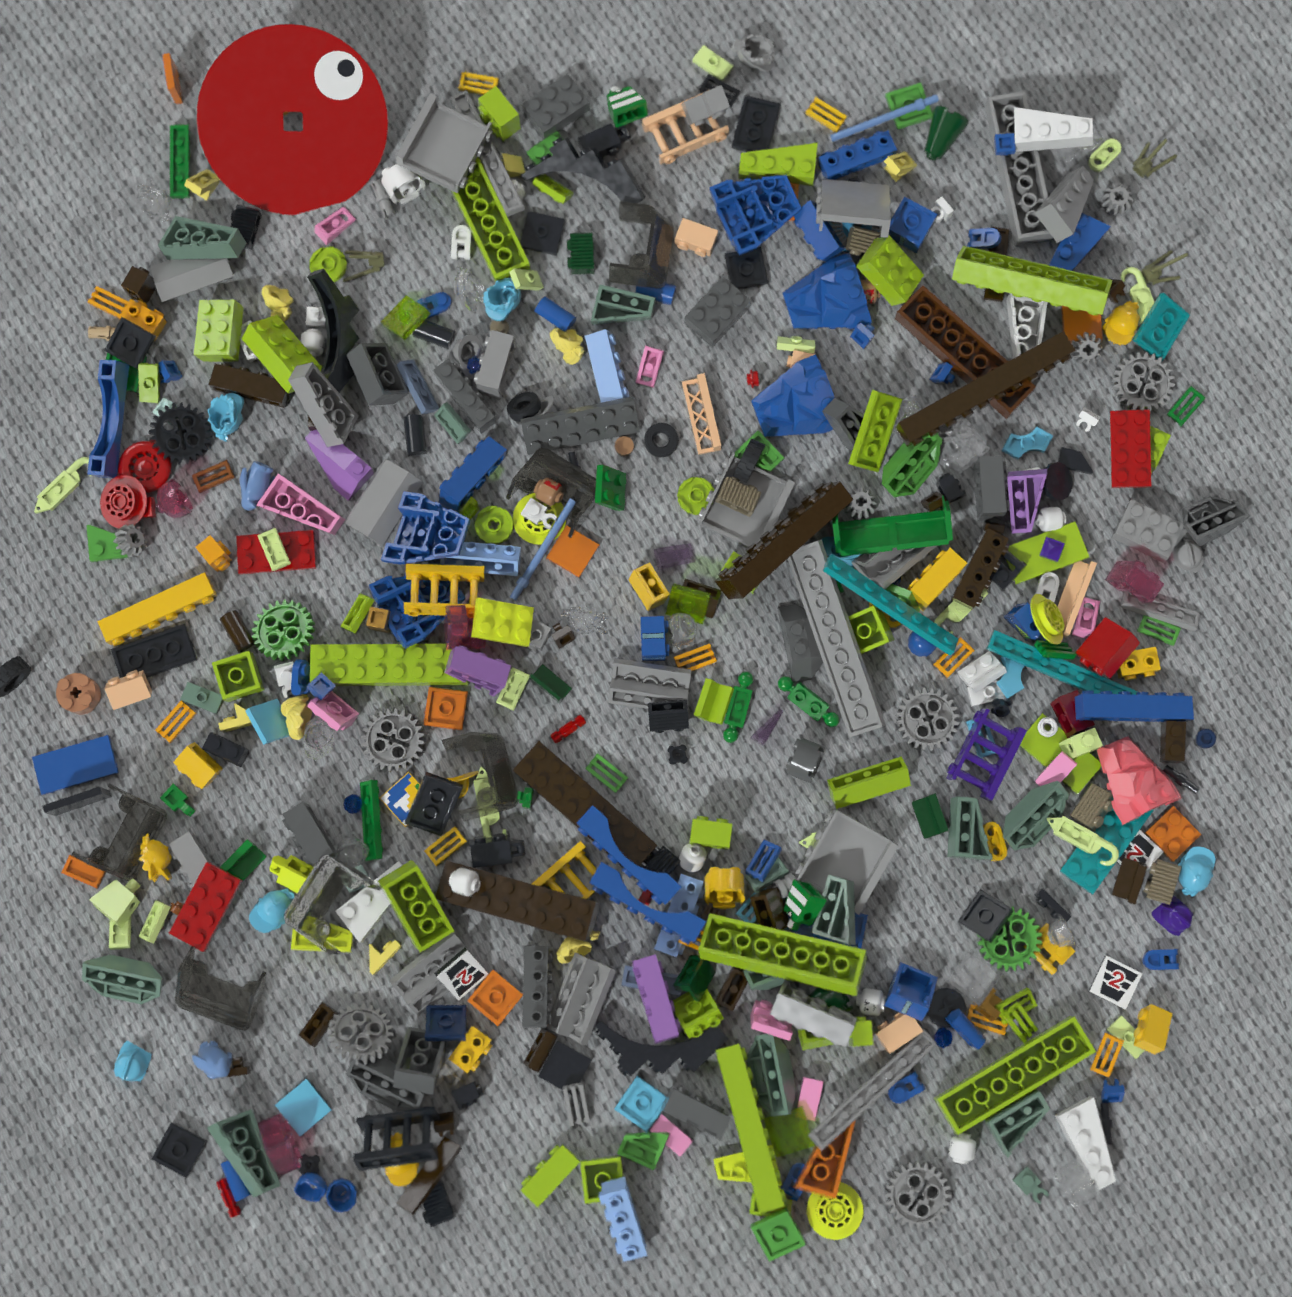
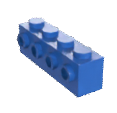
M889 130L885 132L878 131L867 139L860 138L849 146L845 144L836 151L824 152L819 157L818 165L824 179L836 180L885 161L888 156L896 154L897 148Z

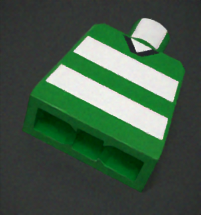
M614 86L610 89L606 96L607 106L615 128L648 116L647 101L632 87L628 86L619 89L618 86Z
M796 879L792 882L784 910L791 917L787 926L794 931L799 930L801 923L812 925L827 901L810 883Z

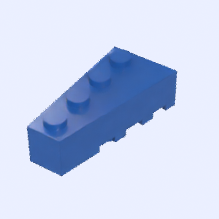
M1081 213L1074 234L1060 241L1049 266L1074 271L1107 234L1111 226Z
M490 436L485 441L481 440L477 444L475 452L473 454L469 453L465 457L464 464L454 469L449 480L446 479L439 487V503L442 507L448 510L452 509L460 514V507L463 503L467 505L470 502L474 489L479 490L486 481L485 476L490 477L503 461L507 449Z

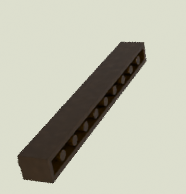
M1062 331L898 422L896 429L907 447L912 444L915 447L924 441L923 438L928 435L933 437L941 432V428L945 426L949 428L955 425L957 419L961 417L965 419L974 413L973 410L980 408V410L990 405L991 400L996 399L998 401L1002 399L1009 390H1018L1025 381L1032 382L1043 371L1048 373L1056 368V364L1068 362L1072 359L1071 356L1076 350L1065 332Z

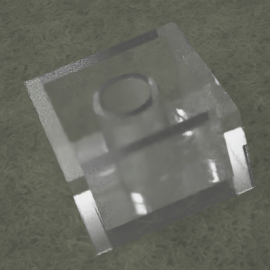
M967 949L944 981L974 1005L980 1006L1003 973L975 951Z

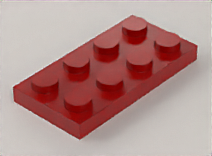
M1150 410L1110 411L1111 488H1145L1152 486Z
M314 530L278 532L291 564L272 571L257 536L259 534L236 536L238 574L316 569Z
M206 862L169 934L201 952H205L243 880L210 862Z

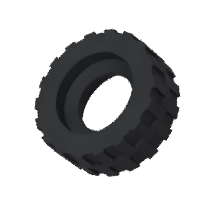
M751 438L733 477L745 483L748 482L764 450L765 444Z
M16 656L0 666V697H4L16 689L31 672L32 668L20 656Z

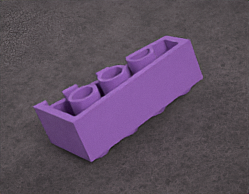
M656 954L632 961V969L655 1044L678 1037L681 1027L678 1019L675 1020L673 1016L675 1007L673 1001L668 999L667 992H669L667 981H663L661 973L664 972L661 962L657 960Z

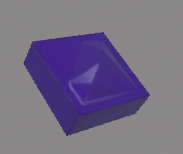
M1046 537L1039 556L1058 562L1065 543Z

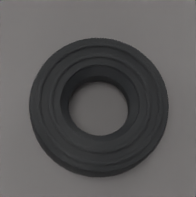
M534 392L518 394L507 405L509 416L517 422H521L520 419L535 416L541 409V401ZM529 404L526 408L518 410L521 406Z
M656 423L646 431L644 444L647 451L653 456L667 457L677 449L679 438L676 430L671 425ZM659 433L666 434L669 438L668 444L664 447H659L654 443V437Z

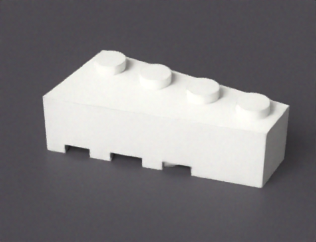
M398 861L335 911L359 943L365 941L391 907L377 881L403 865L401 862Z

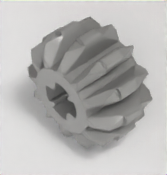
M1119 183L1117 187L1111 184L1109 188H1105L1101 200L1104 201L1102 207H1108L1106 213L1112 210L1113 216H1116L1118 212L1120 215H1123L1125 211L1130 210L1134 199L1131 198L1133 192H1127L1128 186L1122 188V184Z
M1084 332L1083 338L1078 334V341L1072 340L1071 342L1075 345L1074 348L1076 350L1072 358L1077 359L1079 364L1084 361L1086 365H1089L1090 359L1094 363L1097 362L1095 356H1102L1098 352V350L1103 349V346L1099 345L1101 339H1096L1094 333L1089 336L1087 332ZM1086 345L1090 346V349H1087L1088 352L1083 351Z
M860 487L859 492L856 488L852 489V493L849 494L854 500L845 509L846 512L852 510L850 515L852 518L855 513L858 514V520H861L862 514L866 519L869 518V513L873 514L875 512L873 507L877 506V502L873 501L876 496H869L870 489L866 493L863 492V487ZM858 500H863L862 503L864 504L862 507L858 506Z
M134 524L122 526L114 534L117 538L113 542L118 544L116 549L122 550L121 555L127 554L129 558L142 554L147 548L145 544L148 539L144 538L146 532L141 533L140 527L135 528Z

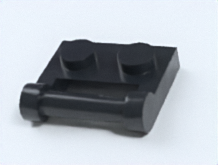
M1008 550L1002 556L1016 568L1012 572L1001 562L996 573L992 572L989 577L1003 591L1027 566L1024 561L1017 559Z

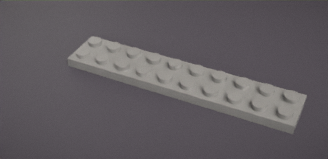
M818 540L800 547L788 558V562L850 738L886 726L836 580L823 571L828 557L822 540Z

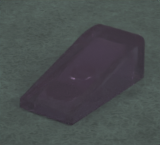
M691 543L653 549L657 570L695 562Z
M779 709L750 739L764 746L779 721L783 710Z

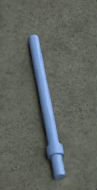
M935 94L925 99L914 100L915 103L831 134L832 142L912 111L923 110L925 106L939 102L938 96Z
M571 498L568 500L523 576L517 580V586L510 595V598L516 601L523 589L527 588L530 583L529 579L567 519L576 501Z

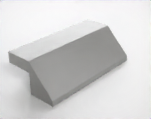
M228 258L175 259L150 267L161 302L234 277Z
M384 459L344 523L376 544L383 546L402 516L398 507L403 492L416 493L423 482L409 471Z
M936 546L903 550L893 548L892 551L861 554L851 562L861 574L886 589Z
M614 658L608 703L648 709L649 702L660 703L664 701L687 700L691 669Z
M454 932L432 945L389 980L417 1016L426 1010L427 1005L434 1004L449 991L434 973L464 947L467 949Z
M575 952L551 1011V1024H547V1028L557 1034L570 1037L580 1044L587 1045L616 970Z

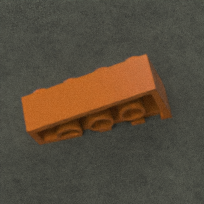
M855 1121L822 1151L815 1145L793 1188L829 1199L836 1198Z

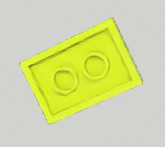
M476 598L471 637L528 647L530 645L534 607Z

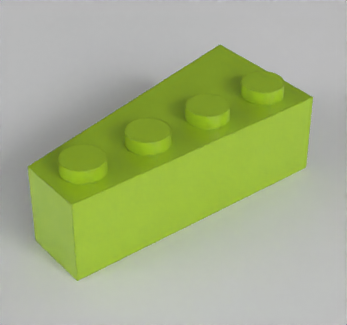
M818 143L741 153L738 179L751 178V180H759L762 177L786 175L790 183L813 186Z

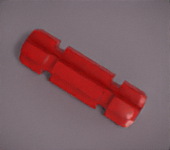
M578 715L574 718V721L571 720L559 728L558 732L552 733L550 736L554 743H559L563 737L566 738L576 731L578 727L585 725L586 720L584 717Z
M227 1179L218 1180L216 1185L221 1190L220 1194L226 1208L228 1207L229 1209L228 1214L230 1218L240 1215V1208L236 1206L237 1202H235L231 1189L228 1186Z

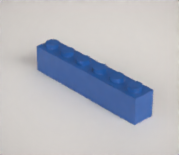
M1086 690L1082 691V694L1075 696L1076 720L1188 722L1194 719L1192 696H1185V693H1173V696H1170L1166 692H1158L1155 695H1149L1148 692H1137L1136 695H1130L1129 691L1118 692V694H1112V691H1101L1100 694H1094V691Z

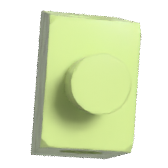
M1095 728L1059 743L1061 750L1071 759H1075L1103 746Z
M133 878L125 886L119 881L114 880L95 894L90 901L101 913L121 929L140 903L134 893L141 885Z

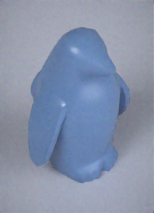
M253 461L248 471L247 468H243L240 475L241 505L247 511L256 508L257 503L275 479V476L271 477L273 468L258 461Z
M206 1041L201 1043L198 1055H193L192 1061L207 1074L208 1078L217 1079L226 1077L229 1074L232 1053L227 1052L226 1054L218 1047V1043L215 1041H210L209 1043Z

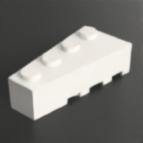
M1014 107L1016 152L1093 146L1092 118Z
M1010 293L1006 301L1014 359L1042 343L1047 302H1035L1031 298H1019Z
M1089 1096L1055 1114L1093 1189L1099 1191L1116 1182L1094 1097Z

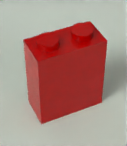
M1105 617L1075 653L1079 656V662L1086 668L1090 666L1097 675H1105L1110 679L1140 642L1133 633Z

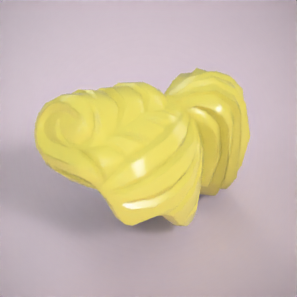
M265 285L262 288V296L265 305L271 310L270 316L278 315L285 322L292 314V309L289 306L293 303V298L289 295L287 289Z
M559 328L551 330L550 338L556 349L563 353L565 362L570 365L579 362L585 351L580 346L583 342V337L579 336L575 329H570L566 332Z
M307 694L289 698L281 705V713L287 717L285 722L289 736L295 740L302 739L305 733L311 730L309 723L312 710L307 707L308 704L306 702L309 699Z
M593 931L591 940L598 939L600 931ZM567 937L557 950L558 961L562 964L572 961L575 952L586 955L592 950V945L585 941Z

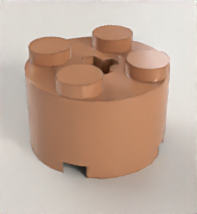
M72 673L59 680L56 697L62 708L74 714L84 715L92 712L101 699V690L99 685L90 677L81 673Z

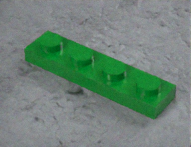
M170 125V198H190V189L184 186L186 179L190 178L189 125Z
M378 780L360 782L365 861L383 859Z

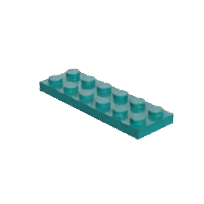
M1112 809L1110 812H1107L1104 816L1103 824L1096 828L1094 833L1117 847L1119 859L1154 809L1124 825L1114 809ZM1103 847L1093 854H1088L1076 848L1060 872L1093 895L1116 862L1110 866L1100 864L1101 860L1109 861L1112 858V853Z

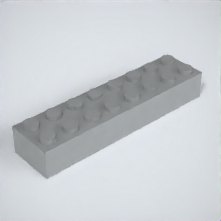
M1025 91L988 97L985 111L994 153L995 134L1014 133L1015 138L1014 107L1029 109ZM1038 150L1015 152V154L1001 156L995 155L1014 247L1052 240L1053 237L1035 214L1048 198Z

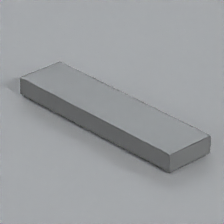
M1125 589L1123 593L1121 608L1194 632L1198 627L1200 616L1198 612Z

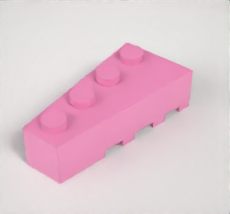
M277 474L257 503V506L332 535L337 533L346 520L280 474Z

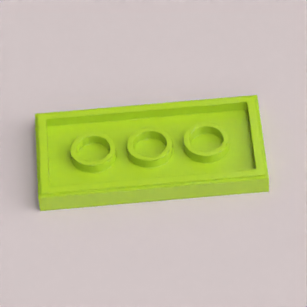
M872 390L848 464L879 472L902 403L901 398Z
M1076 521L1066 524L1060 529L1051 530L1012 544L1008 548V551L1017 559L1027 564L1026 568L1014 580L1016 585L1089 558ZM1046 537L1065 543L1058 562L1039 556ZM1006 559L1009 569L1013 572L1016 567Z
M1042 713L1027 730L1020 746L1046 768L1062 752L1059 743L1068 738L1060 727H1058L1057 732L1053 736H1042L1037 728L1039 721L1047 717ZM1045 724L1044 729L1050 731V725ZM1090 753L1073 759L1077 765L1062 781L1076 794H1079L1101 768L1100 761Z

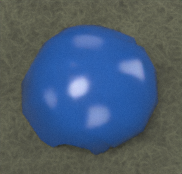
M913 631L908 637L910 651L919 657L929 656L937 648Z
M306 1173L299 1177L294 1191L297 1196L304 1200L319 1202L326 1193L327 1183L316 1173Z
M336 1179L327 1187V1203L334 1211L346 1212L356 1204L357 1190L349 1179Z

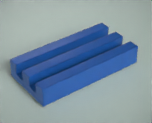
M763 840L746 868L745 874L751 875L755 879L758 878L759 881L763 882L781 853V847ZM768 846L769 848H768L767 852L765 853V855H764L763 858L761 859V862L759 863V865H758V867L756 868V870L753 871V869H754L756 863L758 862V860H759V858L761 857L762 853L764 852L765 848Z

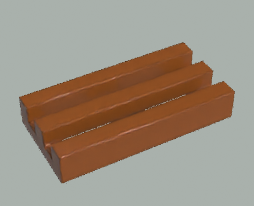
M228 460L192 475L199 493L235 478ZM226 466L225 470L198 481L199 477ZM229 473V475H227V476H225V477H222V478H220V479H218V480H215V481H213V482H211V483H208V484H206V485H204V486L201 487V484H204V483H206V482H208V481H211V480H213V479H215V478H218V477H220V476H222V475H225V474Z

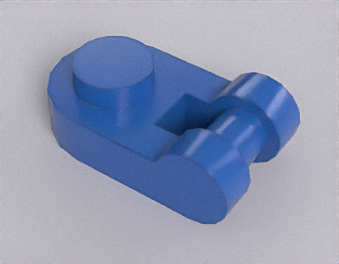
M995 228L970 229L968 234L970 242H968L967 247L976 249L995 248L1001 242V235Z
M438 292L427 298L417 300L416 306L422 312V319L427 320L447 311L451 307V298L445 292ZM432 304L434 308L429 310L427 305Z
M297 659L293 664L291 692L295 696L311 692L307 689L310 674V665L307 660Z
M1178 949L1149 950L1143 955V964L1149 970L1179 969V963H1177L1176 958ZM1164 956H1168L1169 964H1164Z
M916 1071L897 1081L888 1090V1096L891 1101L903 1103L926 1089L924 1084L919 1082ZM908 1082H911L914 1087L910 1091L905 1085Z
M796 1163L790 1168L780 1187L796 1202L802 1190L794 1189L789 1185L791 1181H797L805 1166L803 1163Z

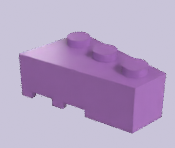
M1047 469L1008 472L1012 534L1032 532L1047 476Z
M455 646L450 651L444 673L462 682L475 683V688L480 690L483 687L490 691L489 695L494 697L505 688L511 665L506 664L501 659H491L481 652H471L467 647Z

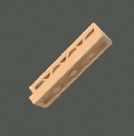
M705 373L698 374L697 379L683 381L682 386L698 455L721 450V442ZM698 384L699 391L696 396L688 392L687 385ZM695 400L703 405L700 414L692 410L691 406ZM699 418L707 422V428L704 432L696 428ZM706 437L711 440L712 447L701 449L700 441L702 438Z
M1079 561L1072 565L1057 605L1064 620L1063 637L1065 638L1071 633L1097 565L1096 562L1091 561L1087 564Z

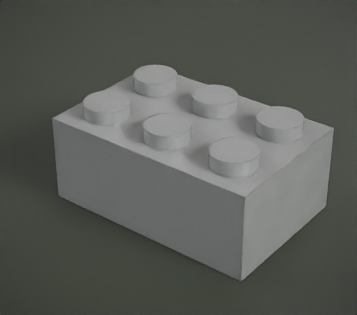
M491 330L490 336L487 335L484 346L486 351L485 354L482 353L480 356L479 364H481L480 371H476L474 382H476L475 387L481 395L501 400L516 344L513 335Z
M1131 499L1111 538L1164 563L1170 557L1184 524Z

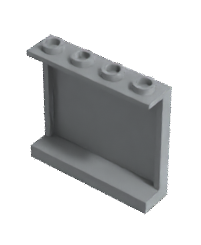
M430 93L396 155V164L458 194L461 188L464 189L468 181L466 177L469 172L472 173L474 171L477 157L482 156L485 142H489L493 135V131H491L492 123L489 122L486 126L438 103L437 96Z
M822 179L821 186H817L816 224H819V231H822L823 221L880 226V237L888 238L891 222L889 185Z
M732 453L730 458L726 457L722 465L725 468L723 474H718L714 482L717 485L714 492L710 490L706 501L709 503L706 509L702 507L697 518L700 519V526L748 548L754 543L757 544L765 532L773 530V525L777 522L795 482L789 479L784 481L755 467L747 483L740 480V483L753 485L758 489L757 491L761 492L754 513L750 517L715 502L723 480L726 477H733L740 461Z
M834 808L833 812L829 811L824 819L826 822L825 826L817 831L813 847L811 845L808 847L804 854L806 856L803 864L801 862L798 864L794 873L797 874L795 877L798 881L808 882L822 893L828 875L854 881L855 913L859 915L897 850L898 844Z

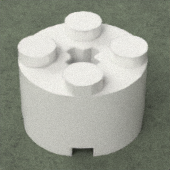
M396 164L382 171L381 183L395 204L399 201L401 204L411 201L420 195L419 190L421 188L423 190L425 188V181L420 175Z

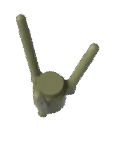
M1164 139L1146 158L1144 155L1150 146L1148 142L1138 159L1133 163V171L1142 178L1145 175L1149 177L1153 172L1177 158V155L1169 157L1152 168L1153 163L1151 159L1165 145L1167 139Z
M346 250L345 254H352L349 255V258L368 259L369 266H373V268L343 279V282L372 272H379L380 267H384L383 252Z
M1170 250L1151 264L1144 266L1142 274L1147 283L1152 282L1155 285L1160 282L1179 280L1180 276L1159 278L1162 275L1161 269L1187 257L1188 253L1158 266V263L1173 253Z

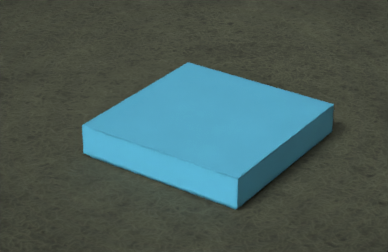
M278 699L249 707L245 710L263 745L289 736L285 722L287 717L282 715L281 704Z
M637 1075L614 1109L647 1133L662 1112L661 1107L666 1096Z
M305 1079L275 1104L299 1136H302L332 1110L308 1079Z

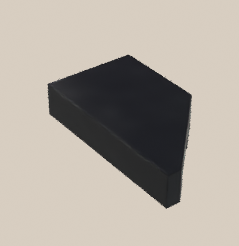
M1061 447L1058 462L1066 465L1069 470L1092 475L1093 470L1080 451Z

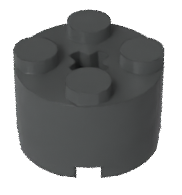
M797 738L793 747L794 756L789 757L786 771H788V775L811 783L822 759L819 756L821 752L824 753L825 746L804 738L801 740Z

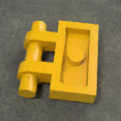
M1045 923L1037 931L1043 935L1037 938L1043 942V945H1037L1040 950L1044 948L1051 956L1046 959L1041 953L1035 952L1034 954L1037 957V961L1041 964L1040 967L1053 975L1057 971L1052 965L1053 962L1056 960L1060 965H1063L1076 951L1048 923Z

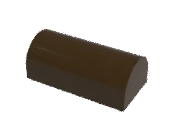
M237 610L230 611L219 619L238 653L255 645L254 639Z
M732 966L714 1001L715 1003L732 1012L734 1011L748 983L743 971Z
M321 1002L299 1036L311 1046L316 1047L327 1032L330 1020H333L334 1014L339 1015V1013L329 1005Z
M542 1028L523 1064L539 1073L558 1036Z

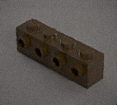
M221 363V365L214 364L208 384L212 390L226 394L236 393L246 399L286 408L290 393H287L275 378L269 377L264 372L252 373L251 370L244 367L239 369L232 368L233 366L227 363Z
M989 528L985 531L951 600L971 610L975 606L979 607L983 596H981L983 589L987 590L992 582V579L989 577L992 572L996 573L1001 564L998 561L1001 554L1005 555L1010 546L1007 544L1009 538Z

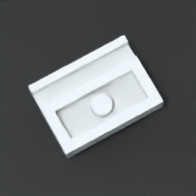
M990 651L958 671L959 677L974 693L1007 673L1006 668L1001 665L1000 661Z

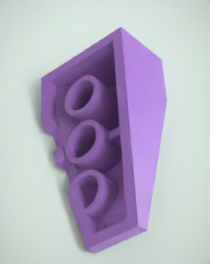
M318 430L311 431L305 437L333 488L347 501L374 474L372 468L345 445L340 444L327 447Z

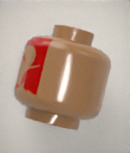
M868 279L860 280L867 304L876 303L877 298H880V292Z
M550 478L540 479L534 489L536 499L548 506H553L556 502L560 503L564 495L561 484Z

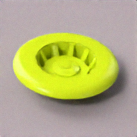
M531 493L517 503L513 512V525L517 534L523 540L532 544L542 545L551 529L543 531L545 527L542 521L536 525L529 520L525 522V517L521 516V512L530 498L544 504L536 499L535 493ZM556 502L553 506H548L551 509L547 510L546 514L554 513L558 518L564 506L561 502ZM548 519L547 523L549 524L550 521H552L553 524L551 525V527H553L556 521H554L553 519ZM566 520L563 523L554 540L558 538L564 530Z
M1035 594L1030 603L1034 623L1048 642L1060 644L1063 640L1065 626L1062 614L1053 601L1041 594Z
M840 1182L837 1195L842 1196L841 1200L837 1199V1196L835 1199L829 1200L828 1198L811 1194L807 1203V1218L811 1227L820 1236L831 1240L844 1239L852 1235L860 1226L863 1218V1204L860 1196L851 1186ZM825 1199L826 1203L825 1205H822L821 1203ZM846 1199H847V1201L849 1202L848 1205H846V1204L844 1203V1201H845ZM825 1217L827 1221L823 1222L821 1218Z

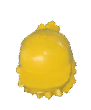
M1130 300L1127 301L1125 304L1114 308L1108 318L1105 319L1106 323L1103 325L1102 330H1104L1103 333L1107 336L1108 341H1112L1113 344L1120 346L1130 343L1133 336H1135V332H1137L1140 321L1137 312L1139 308L1138 302L1132 303Z
M149 833L143 836V842L140 846L142 850L140 854L142 856L139 860L144 861L142 869L148 871L149 880L154 882L157 881L160 875H163L167 880H171L172 875L167 868L172 859L168 850L169 847L165 846L161 841L150 840Z
M399 1132L395 1133L394 1136L392 1135L391 1148L402 1146L403 1135ZM419 1163L385 1167L386 1176H388L390 1183L394 1186H406L416 1177Z

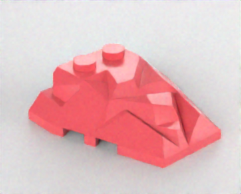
M1128 736L1097 749L1102 771L1108 776L1109 783L1106 784L1107 789L1111 790L1113 794L1112 807L1123 825L1139 818L1152 809L1164 804L1167 806L1182 798L1173 781Z

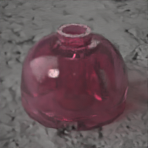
M175 479L167 481L159 488L156 506L161 514L165 513L172 518H182L192 512L193 506L186 492L183 494L178 489L181 485Z

